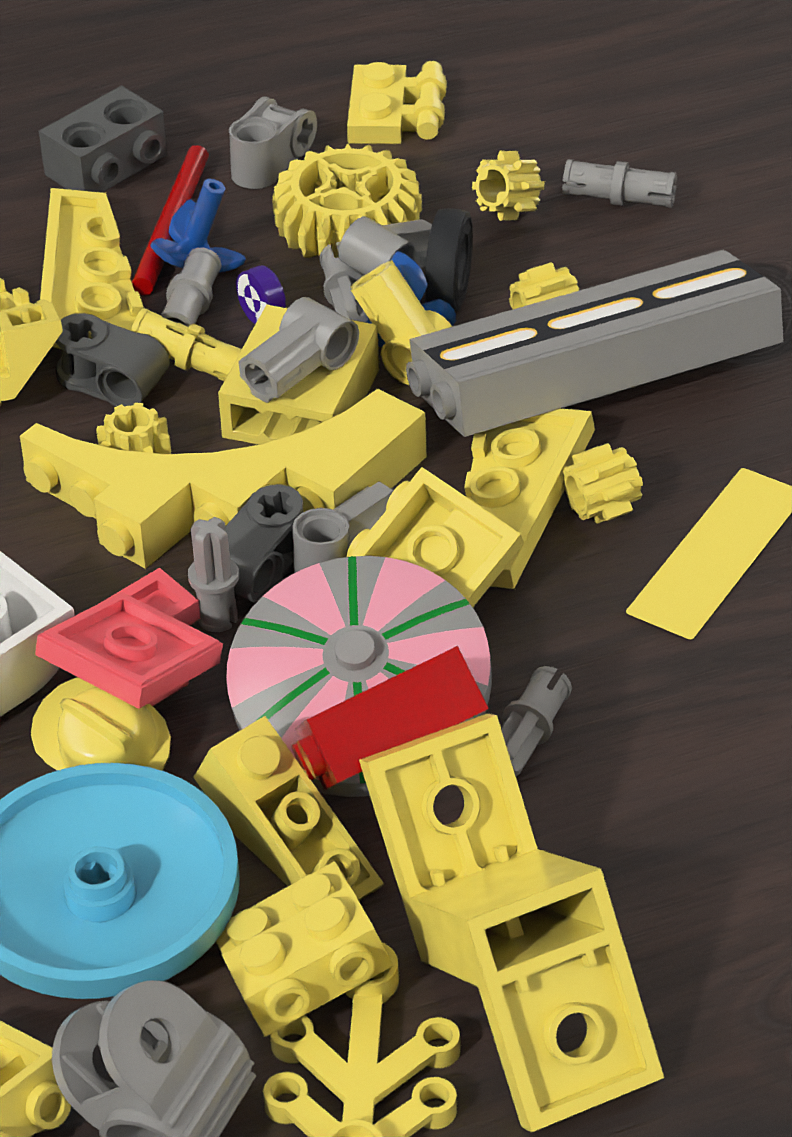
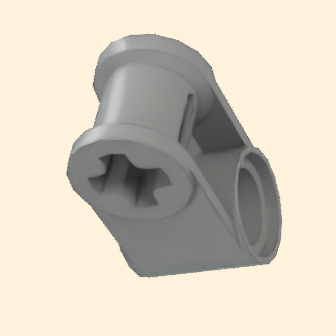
M265 96L259 98L253 107L239 120L232 123L229 128L231 179L234 183L249 189H261L275 183L279 178V173L289 168L290 161L297 160L310 149L317 131V118L314 111L302 108L296 112L278 106L275 99Z

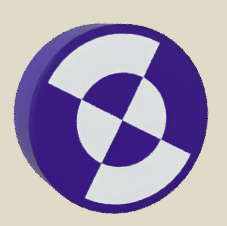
M259 265L238 275L236 281L238 300L245 315L252 323H257L266 305L286 308L283 287L272 270L266 266Z

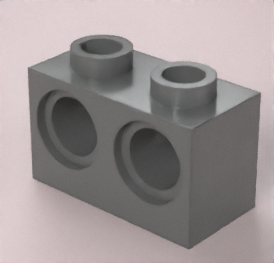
M122 85L39 130L44 173L47 177L69 190L102 193L168 155L163 111Z

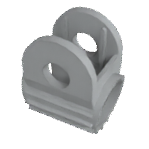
M157 980L137 983L119 992L111 1001L91 1003L74 1011L58 1029L52 1049L54 1076L61 1093L80 1115L92 1126L100 1130V1137H219L256 1077V1074L251 1071L254 1062L250 1060L249 1054L240 1038L227 1024L202 1009L180 988ZM97 1043L100 1046L106 1069L115 1083L102 1079L94 1068L92 1055Z

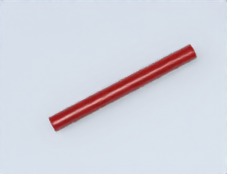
M194 145L189 148L134 275L132 285L134 291L139 292L140 295L152 293L165 262L152 250L150 244L158 238L174 241L169 234L171 219L176 211L187 200L192 198L207 163L209 153L202 146Z

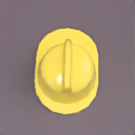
M78 677L58 685L42 700L33 716L31 738L35 752L50 767L57 771L95 763L135 764L163 771L170 757L171 736L166 721L152 705L147 704L138 709Z

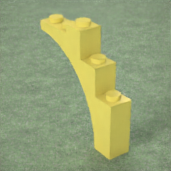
M379 389L373 391L345 412L305 431L261 445L212 453L158 454L117 450L73 439L38 423H35L20 435L26 480L37 490L44 493L48 492L75 507L84 516L95 518L97 520V533L100 544L110 553L116 556H123L145 569L186 536L198 519L208 521L213 517H217L227 525L248 502L251 495L262 487L276 484L292 487L299 492L303 499V512L316 508L334 509L367 486L371 487L378 481L389 488L394 487L427 457L425 412Z

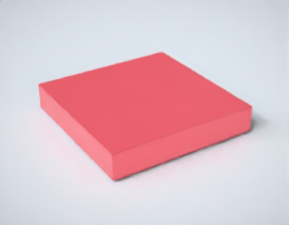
M121 592L38 634L35 655L140 709L220 664L223 643Z

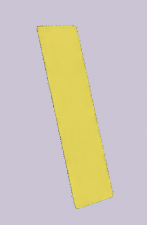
M741 468L627 608L626 613L686 639H694L792 513V486L746 468Z

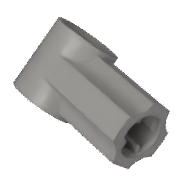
M362 216L355 220L346 230L340 242L338 257L343 263L366 275L379 265L391 261L393 255L400 251L413 259L422 269L426 264L427 247L432 224L420 219L380 225L369 217Z
M302 297L287 309L280 323L279 331L239 360L240 377L246 382L253 396L269 403L274 398H279L320 365L329 370H336L342 367L351 358L359 340L358 325L313 299Z
M378 481L371 487L367 486L334 509L316 508L301 513L294 520L292 526L294 573L317 563L347 557V551L354 538L364 529L371 530L385 513L388 499L394 490Z

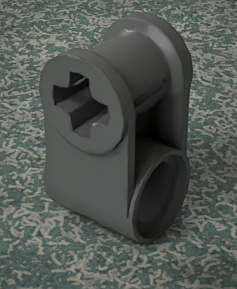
M86 313L71 314L61 319L63 332L56 340V344L61 349V358L56 365V374L60 384L69 390L83 392L107 401L114 406L121 404L124 407L134 405L135 402L142 403L169 369L170 359L164 346L147 334L127 330Z
M276 484L258 489L226 525L230 559L239 568V580L234 586V593L254 603H257L265 593L281 582L293 568L292 526L294 520L303 513V499L299 492L292 487Z

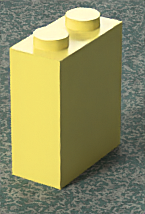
M266 305L218 392L222 438L261 445L310 429L345 412L366 397L379 371L377 325L354 321L358 325L359 340L351 358L342 367L336 370H329L320 365L279 398H274L269 403H266L252 395L250 388L240 377L239 360L279 331L282 318L288 309Z

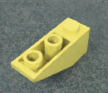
M266 716L210 748L194 779L203 792L223 813L233 834L287 886L294 884L301 878L316 872L334 861L348 885L352 888L358 901L367 897L384 884L313 782L309 780L303 768Z

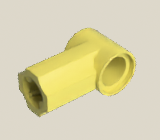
M391 260L362 276L351 286V292L372 324L377 325V331L385 342L381 350V356L386 369L395 379L409 385L406 366L408 362H412L410 339L450 328L452 325L439 313L423 308Z

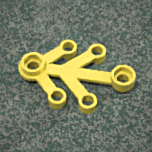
M382 943L393 967L371 978L375 980H367L345 992L348 997L353 999L348 1063L314 1033L313 1023L305 1015L270 1034L272 1052L276 1058L286 1063L301 1062L344 1103L342 1121H337L308 1096L306 1081L298 1074L292 1072L277 1073L270 1077L264 1085L265 1111L271 1120L281 1124L294 1123L308 1137H411L422 1127L441 1129L454 1121L457 1114V1093L455 1087L446 1079L429 1077L415 1085L412 1091V1099L373 1124L374 1106L376 1103L426 1066L445 1068L455 1063L460 1055V1031L458 1026L449 1019L434 1017L421 1023L417 1029L416 1036L378 1063L383 1003L395 993L399 984L398 958L390 946ZM289 1034L303 1036L302 1039L295 1042L282 1039ZM433 1039H444L449 1042L440 1047L428 1044ZM286 1093L297 1096L291 1102H279L275 1099L279 1095ZM429 1099H441L446 1102L444 1105L435 1108L423 1104Z

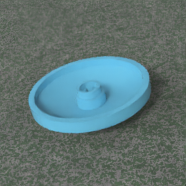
M95 763L61 769L31 780L0 799V975L19 986L41 994L73 999H98L115 997L122 990L143 981H165L189 967L222 934L232 916L239 893L240 875L236 842L229 823L218 806L197 787L177 776L151 767L125 763Z

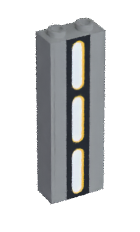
M720 250L411 338L412 362H408L406 366L407 379L415 396L422 397L435 410L440 419H445L460 434L466 437L782 343L781 288L729 252Z

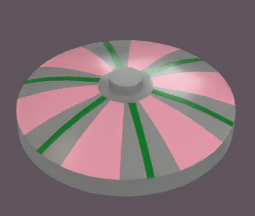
M351 556L324 561L304 568L288 576L265 593L250 609L235 634L229 652L226 679L228 695L237 727L240 731L266 716L294 756L291 745L299 740L295 728L306 719L455 646L459 647L488 705L492 685V669L488 640L483 625L470 603L455 587L435 573L403 560L379 556ZM483 711L465 721L482 716L485 714L486 711ZM363 772L325 790L319 777L312 780L320 793L346 797L370 796Z

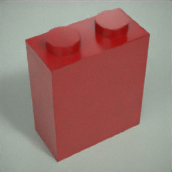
M455 646L306 719L295 728L299 740L292 744L291 748L296 760L307 774L309 780L312 781L319 777L325 790L362 772L359 760L457 725L489 708L459 647Z

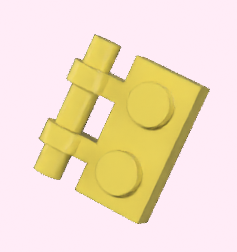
M429 61L423 65L422 71L417 77H407L406 65H389L383 62L354 65L347 124L348 143L401 144L402 131H417L419 137L426 140L435 138L438 129L444 122L445 115L444 104L441 100L446 95L447 80L442 73V66L438 62Z

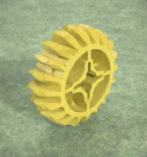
M349 143L344 149H333L326 145L325 151L319 154L307 151L304 160L290 161L289 169L279 173L278 183L274 186L275 195L272 196L275 225L278 227L279 236L286 238L288 248H301L304 258L320 255L322 250L328 245H331L334 258H337L338 248L336 242H341L349 226L362 216L369 217L380 225L419 220V212L422 211V195L419 193V183L416 180L415 171L407 169L406 160L400 158L392 159L389 150L375 153L370 145L362 149H353Z

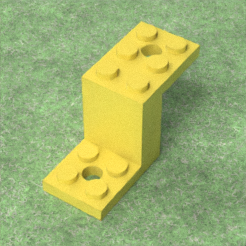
M487 713L359 760L421 961L479 988L521 1127L534 1132L663 1079L662 1068L601 868L537 849L497 715ZM455 785L463 794L464 808L456 821L443 825L434 814V800L442 788ZM573 1013H581L587 1024L585 1040L576 1050L562 1052L556 1041L557 1028L566 1016Z

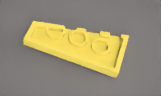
M51 188L40 300L45 299L51 302L60 320L71 314L86 313L131 331L135 318L143 308L139 292L134 291L131 282V268L127 256L122 255L120 234L106 193ZM55 342L54 345L52 346V347H57V348H59V346L56 344V342Z
M560 408L474 434L471 447L473 454L471 472H467L464 487L466 497L519 532L524 541V545L491 584V587L515 588L564 492V468L574 465L572 456L585 451L595 431L592 411Z

